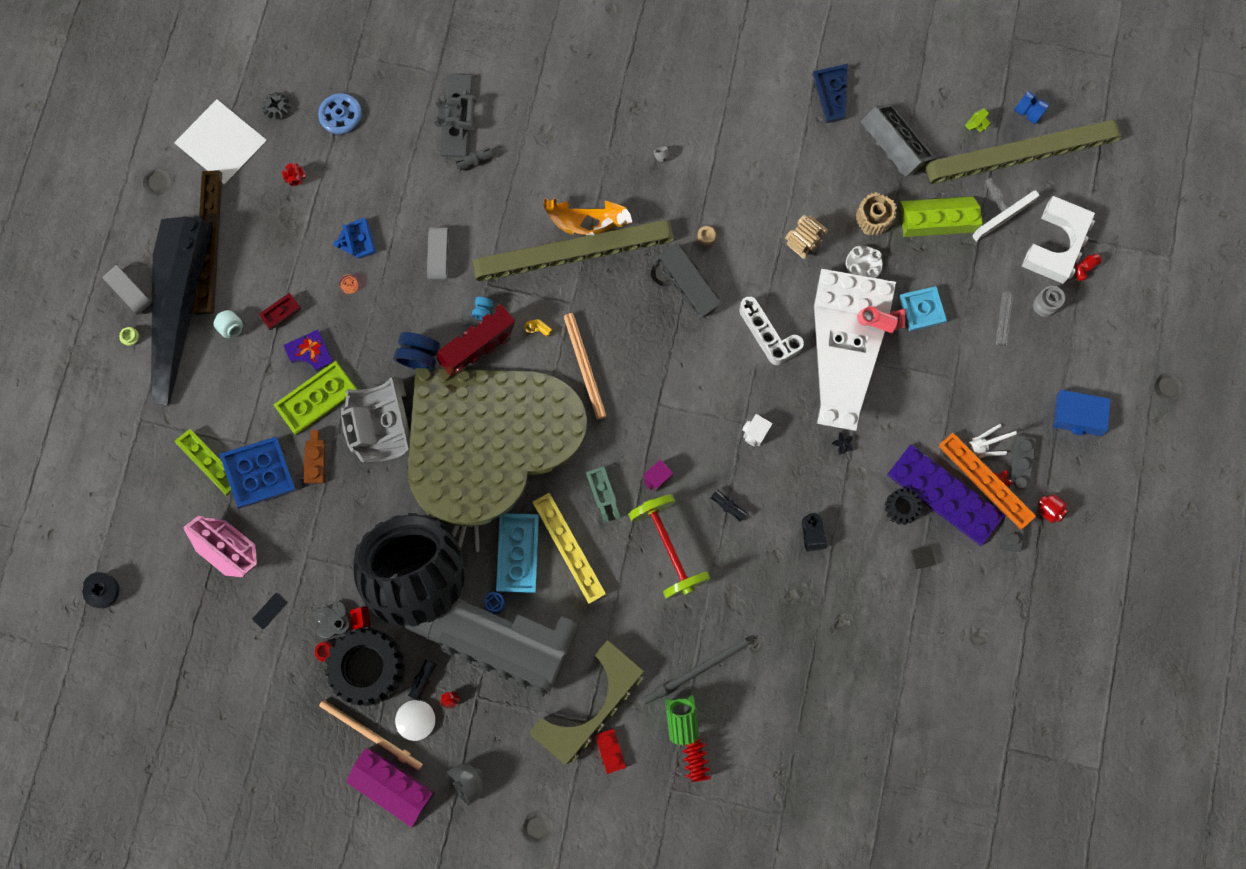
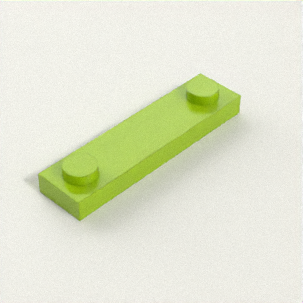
M191 429L175 440V443L226 497L232 493L222 461Z

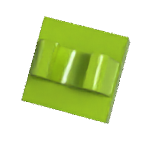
M985 108L975 112L965 126L969 130L974 128L980 132L983 129L986 130L991 124L986 118L989 112Z

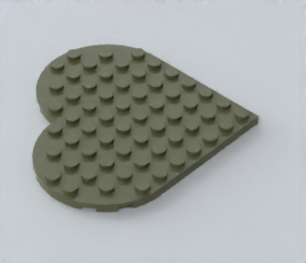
M416 368L408 480L411 492L419 506L428 514L439 518L440 521L456 526L483 525L500 515H505L514 507L519 497L522 496L527 482V475L547 473L561 464H566L575 456L579 447L582 446L586 434L587 417L581 399L565 382L539 372L463 370L459 374L455 373L450 376L445 369H434L433 371L427 368Z

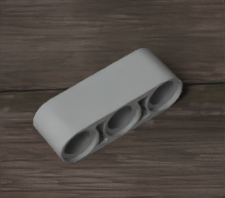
M429 227L428 280H447L449 228Z
M117 265L102 277L137 315L152 304L151 300Z

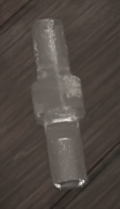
M991 178L987 179L985 184L991 193L990 196L993 202L996 201L1001 212L1005 211L1008 207L1002 198V192L1000 189H997Z

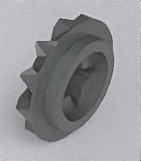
M275 91L273 94L268 93V96L263 99L261 108L267 118L280 120L287 116L291 104L288 97L283 93ZM273 101L278 104L279 110L273 107Z

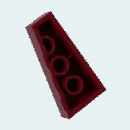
M502 304L496 307L497 311L492 316L489 314L485 315L476 328L472 325L464 332L462 338L457 336L438 351L436 359L450 376L455 373H461L466 368L465 366L470 363L475 364L482 355L492 353L496 346L499 344L504 345L511 339L510 336L515 320Z

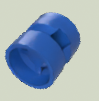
M1028 90L1014 111L1021 116L1026 115L1027 120L1035 125L1047 110L1049 104L1042 99L1037 100V96Z

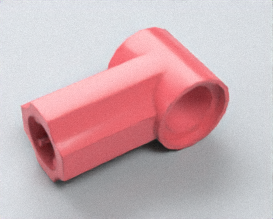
M872 306L862 309L857 314V320L861 325L871 326L888 333H893L898 322V317L878 311ZM865 312L870 313V321L865 318Z

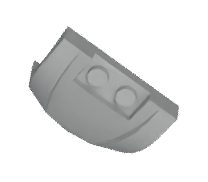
M391 377L386 383L377 387L361 390L348 389L346 391L345 407L341 408L343 433L350 451L355 453L361 462H381L409 455L411 432L409 431L402 398L406 397L403 379Z

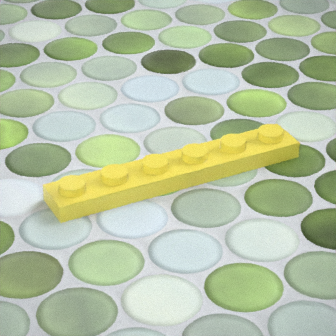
M550 493L533 501L538 514L588 604L605 596V591Z

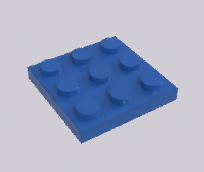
M277 436L219 454L238 509L295 491Z

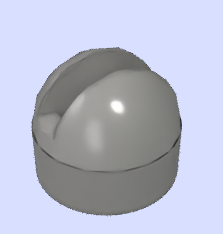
M666 146L654 150L655 158L659 162H663V159L667 161L669 158V151Z

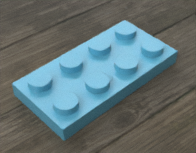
M539 514L500 515L496 592L536 593Z

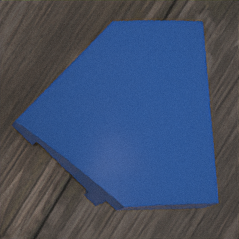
M365 217L351 222L347 226L343 224V230L338 240H335L333 243L335 247L359 259L376 253L369 223Z

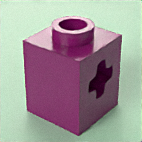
M660 459L643 474V483L649 490L654 489L657 492L673 477V472Z

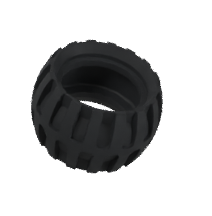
M408 513V515H397L385 522L375 525V528L362 537V541L360 544H357L355 549L353 574L362 600L377 617L395 626L410 625L414 627L419 626L421 623L436 620V617L448 612L453 603L458 601L465 580V565L459 544L452 533L441 522L426 514ZM428 562L410 574L391 578L394 574L410 565Z

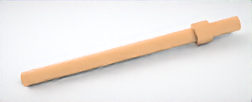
M326 700L320 703L321 708L397 756L398 760L403 764L407 763L418 771L422 768L423 763L413 758L411 753L405 749L401 750Z

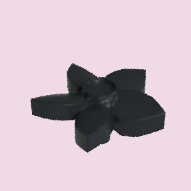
M839 432V440L831 443L838 447L839 455L845 450L854 451L853 446L850 444L853 436L845 438L844 434Z

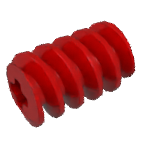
M704 738L697 739V741L689 745H683L687 746V748L682 750V753L688 754L683 761L689 763V765L684 767V770L691 772L685 775V777L692 779L691 782L711 779V776L705 775L706 772L710 771V768L704 766L709 762L708 759L703 758L708 752L701 750L707 746L706 743L700 742Z

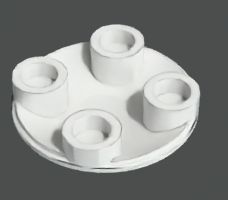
M856 246L847 255L846 268L849 274L877 278L882 271L881 253L872 247Z
M421 700L406 702L399 708L396 714V728L400 735L408 740L418 741L426 738L431 734L435 726V714L432 707Z

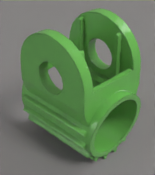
M693 695L687 699H665L670 741L682 746L697 741L699 731L697 709ZM688 705L689 713L686 715H676L673 713V707Z

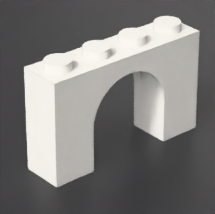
M1052 196L1045 207L1041 219L1062 227L1068 233L1070 238L1069 250L1056 253L1033 244L1027 251L1022 267L1060 283L1071 279L1075 273L1074 264L1078 263L1082 255L1080 249L1085 246L1088 240L1086 234L1094 225L1095 221L1092 219L1095 213Z

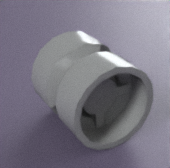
M1047 286L1034 299V311L1043 317L1053 315L1065 302L1064 292L1057 286Z

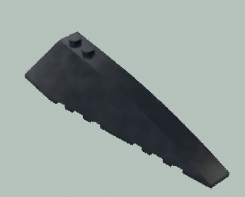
M176 217L161 219L153 251L151 403L170 405L194 306V299L213 227L202 218Z

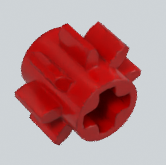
M297 163L287 164L285 166L286 171H281L283 180H285V183H289L290 186H298L303 183L302 178H306L303 166L299 167Z

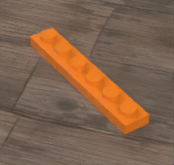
M954 433L950 434L939 444L938 447L1020 530L1036 518V515Z

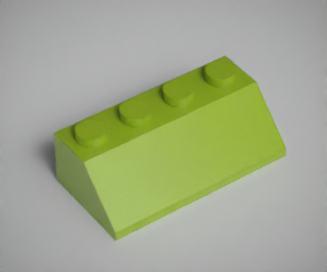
M973 196L899 202L903 237L975 233L982 226L981 209Z

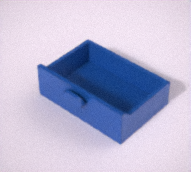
M1060 390L1056 395L1053 427L1070 430L1072 434L1083 436L1084 433L1103 436L1108 431L1110 399Z

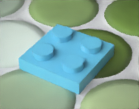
M936 286L899 296L902 309L906 310L905 319L909 332L947 322Z

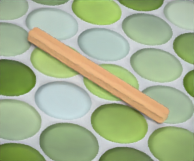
M566 314L564 316L565 323L596 419H603L606 417V413L574 314Z

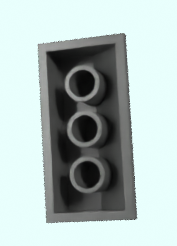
M892 104L875 106L860 121L864 125V130L873 136L876 145L886 152V157L890 161L895 163L901 175L905 177L914 175L924 168L927 163L936 159Z

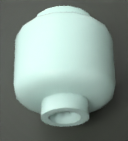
M225 310L217 314L214 320V327L223 337L234 338L241 333L243 323L234 312Z

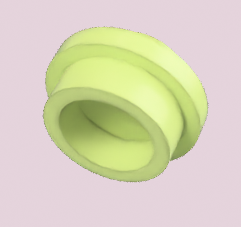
M126 327L120 332V341L124 345L132 346L138 342L139 333L133 327Z

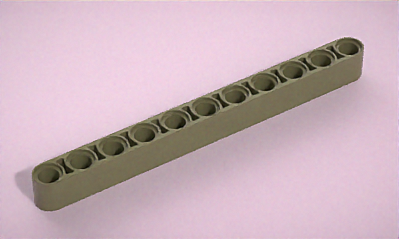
M1108 120L934 160L927 163L925 168L930 183L937 184L1114 143L1120 140L1122 136L1117 121Z
M664 220L481 257L473 260L472 264L476 281H486L667 244L674 241L671 222Z

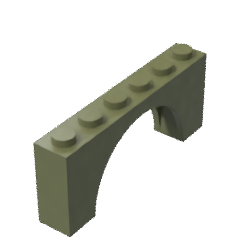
M608 640L595 654V657L603 665L608 677V695L600 712L587 723L575 727L557 726L541 718L529 732L532 737L564 765H567L568 762L571 765L579 756L577 751L581 747L585 749L592 741L590 738L594 731L598 733L605 725L603 720L607 715L611 718L618 710V707H616L620 700L624 702L631 694L629 689L633 684L637 687L644 678L642 676L644 671Z

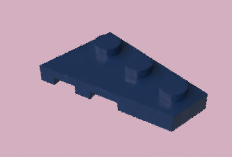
M848 63L813 71L812 73L826 123L844 120Z

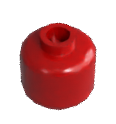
M1054 494L1048 497L1043 496L1038 503V506H1040L1039 515L1050 523H1060L1069 511L1067 510V503Z

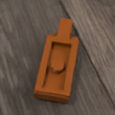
M310 430V440H306L304 458L305 484L325 483L326 446L324 445V440H320L321 432L318 430Z

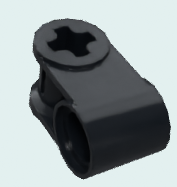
M817 513L808 514L802 520L806 551L826 549L827 540L820 515ZM808 521H815L816 524L812 527V524H808Z

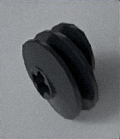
M103 572L92 573L83 582V598L88 605L94 608H107L114 604L119 596L120 587L118 581L109 574Z

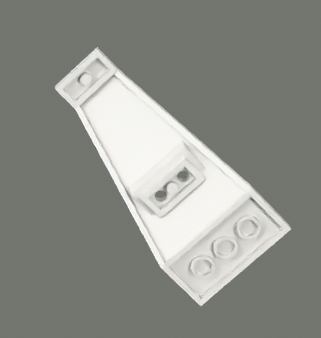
M821 269L814 302L820 389V409L817 424L856 431L860 410L885 333L883 330L861 325L857 320V314L862 309L872 306L878 311L890 315L896 282ZM865 312V318L870 321V313ZM836 335H840L842 337V340L840 342H836ZM856 338L860 339L858 346L854 344Z

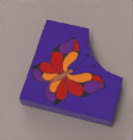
M315 330L283 345L291 363L306 362L313 366L316 372L333 363L319 330Z

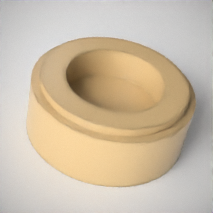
M704 226L699 229L697 239L700 244L709 246L714 243L716 232L712 227Z

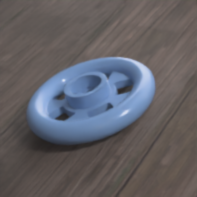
M337 93L327 97L320 105L318 111L321 125L327 131L334 134H345L357 127L362 116L359 102L351 95ZM344 101L350 103L348 108L342 105ZM335 102L337 105L330 109L329 106ZM349 112L354 113L353 119H348ZM329 114H331V117L333 119L331 121H327L326 116ZM337 122H344L345 126L337 127Z

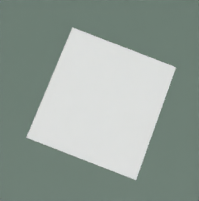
M216 99L174 143L207 171L220 170L222 172V183L225 184L267 140Z

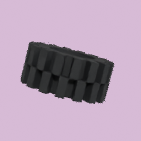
M907 488L897 489L887 497V501H885L886 507L884 508L887 511L886 516L891 518L890 521H895L898 525H906L917 519L921 513L920 509H922V505H920L922 501L917 498L918 494L912 493L913 490L911 489L908 491ZM903 499L909 502L910 511L908 513L902 514L896 509L898 500Z

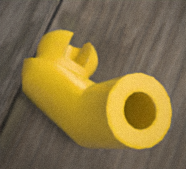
M539 319L527 321L524 324V330L527 333L540 331L548 337L553 329Z

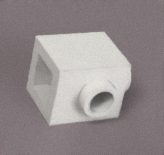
M755 414L752 421L748 420L742 430L745 431L743 438L752 446H760L773 423Z

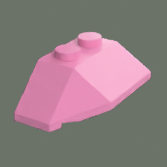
M198 515L184 526V530L196 552L225 576L244 577L257 566L255 544L227 521L204 518V516Z

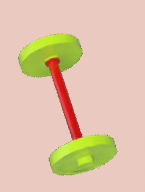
M672 494L650 499L628 513L631 522L652 517L680 579L679 583L663 591L666 599L683 593L687 595L695 591L696 587L711 579L708 572L692 577L686 576L658 514L675 504Z

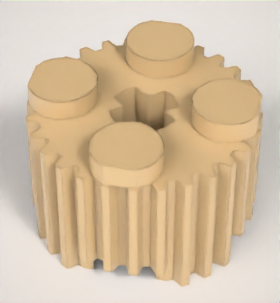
M877 192L868 194L863 199L857 210L856 220H858L857 224H859V227H862L861 230L865 234H882V232L885 233L891 227L896 217L895 211L897 209L895 207L896 203H893L894 200L888 199V196L884 197V194L881 196Z
M803 215L797 223L799 226L795 230H791L785 237L788 240L787 245L803 259L808 256L806 255L808 251L816 250L822 242L821 236L823 233L826 234L828 232V229L811 215L808 217Z

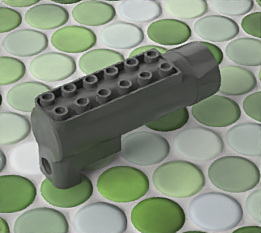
M462 599L455 601L448 612L436 617L437 619L434 621L421 623L419 626L414 627L405 625L406 629L426 637L427 640L439 643L444 653L451 656L455 653L461 657L462 661L472 664V661L478 663L477 665H479L480 669L487 672L493 670L497 673L498 677L504 680L511 678L515 680L516 685L525 689L529 686L533 688L534 693L543 697L545 694H550L579 629L577 623L562 616L555 630L518 614L513 623Z

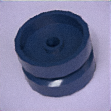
M411 332L400 333L398 344L402 348L395 350L393 360L411 369L427 368L434 371L436 360L432 356H437L441 347L440 343L421 334Z

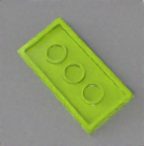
M334 361L273 405L292 432L297 436L346 401V391L348 389L357 390V388L337 361Z

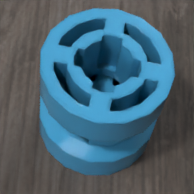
M476 297L474 303L476 306L471 316L482 321L485 315L489 314L491 316L490 309L493 308L494 302L485 297Z

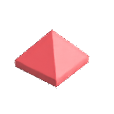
M905 309L890 312V315L898 317L894 330L905 328Z

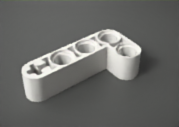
M745 297L742 300L739 312L772 364L780 365L800 353L804 343L800 336L791 335L781 340L757 300L753 297ZM760 320L763 323V325L756 326L754 324V321ZM770 336L773 341L766 342L763 337ZM795 342L799 348L793 349L789 343ZM779 351L783 357L777 358L773 355V352Z

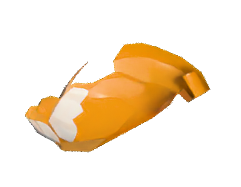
M556 198L553 200L544 199V208L550 219L558 228L571 235L576 233L589 236L609 232L616 226L623 227L632 223L631 215L626 207L605 201V209H569L568 201L557 204ZM587 215L600 220L597 226H593V230L580 227Z

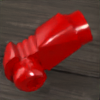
M1098 254L1088 255L1081 263H1076L1073 268L1075 269L1074 276H1077V280L1087 279L1086 272L1101 264V257Z

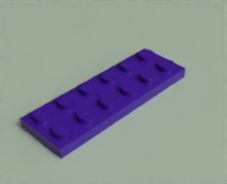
M911 444L887 474V476L903 488H907L908 491L910 489L913 490L912 493L914 494L917 493V498L921 499L925 505L979 546L984 544L1005 516Z

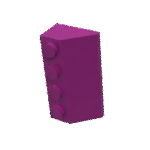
M370 747L364 749L346 783L411 828L435 794L433 790Z

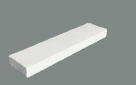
M1033 191L975 231L973 234L974 240L977 242L1033 204L1040 195L1037 191Z

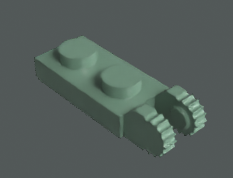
M604 466L586 472L604 523L609 522V517L604 507L610 505L612 506L614 517L616 519L620 518L616 506L617 502Z

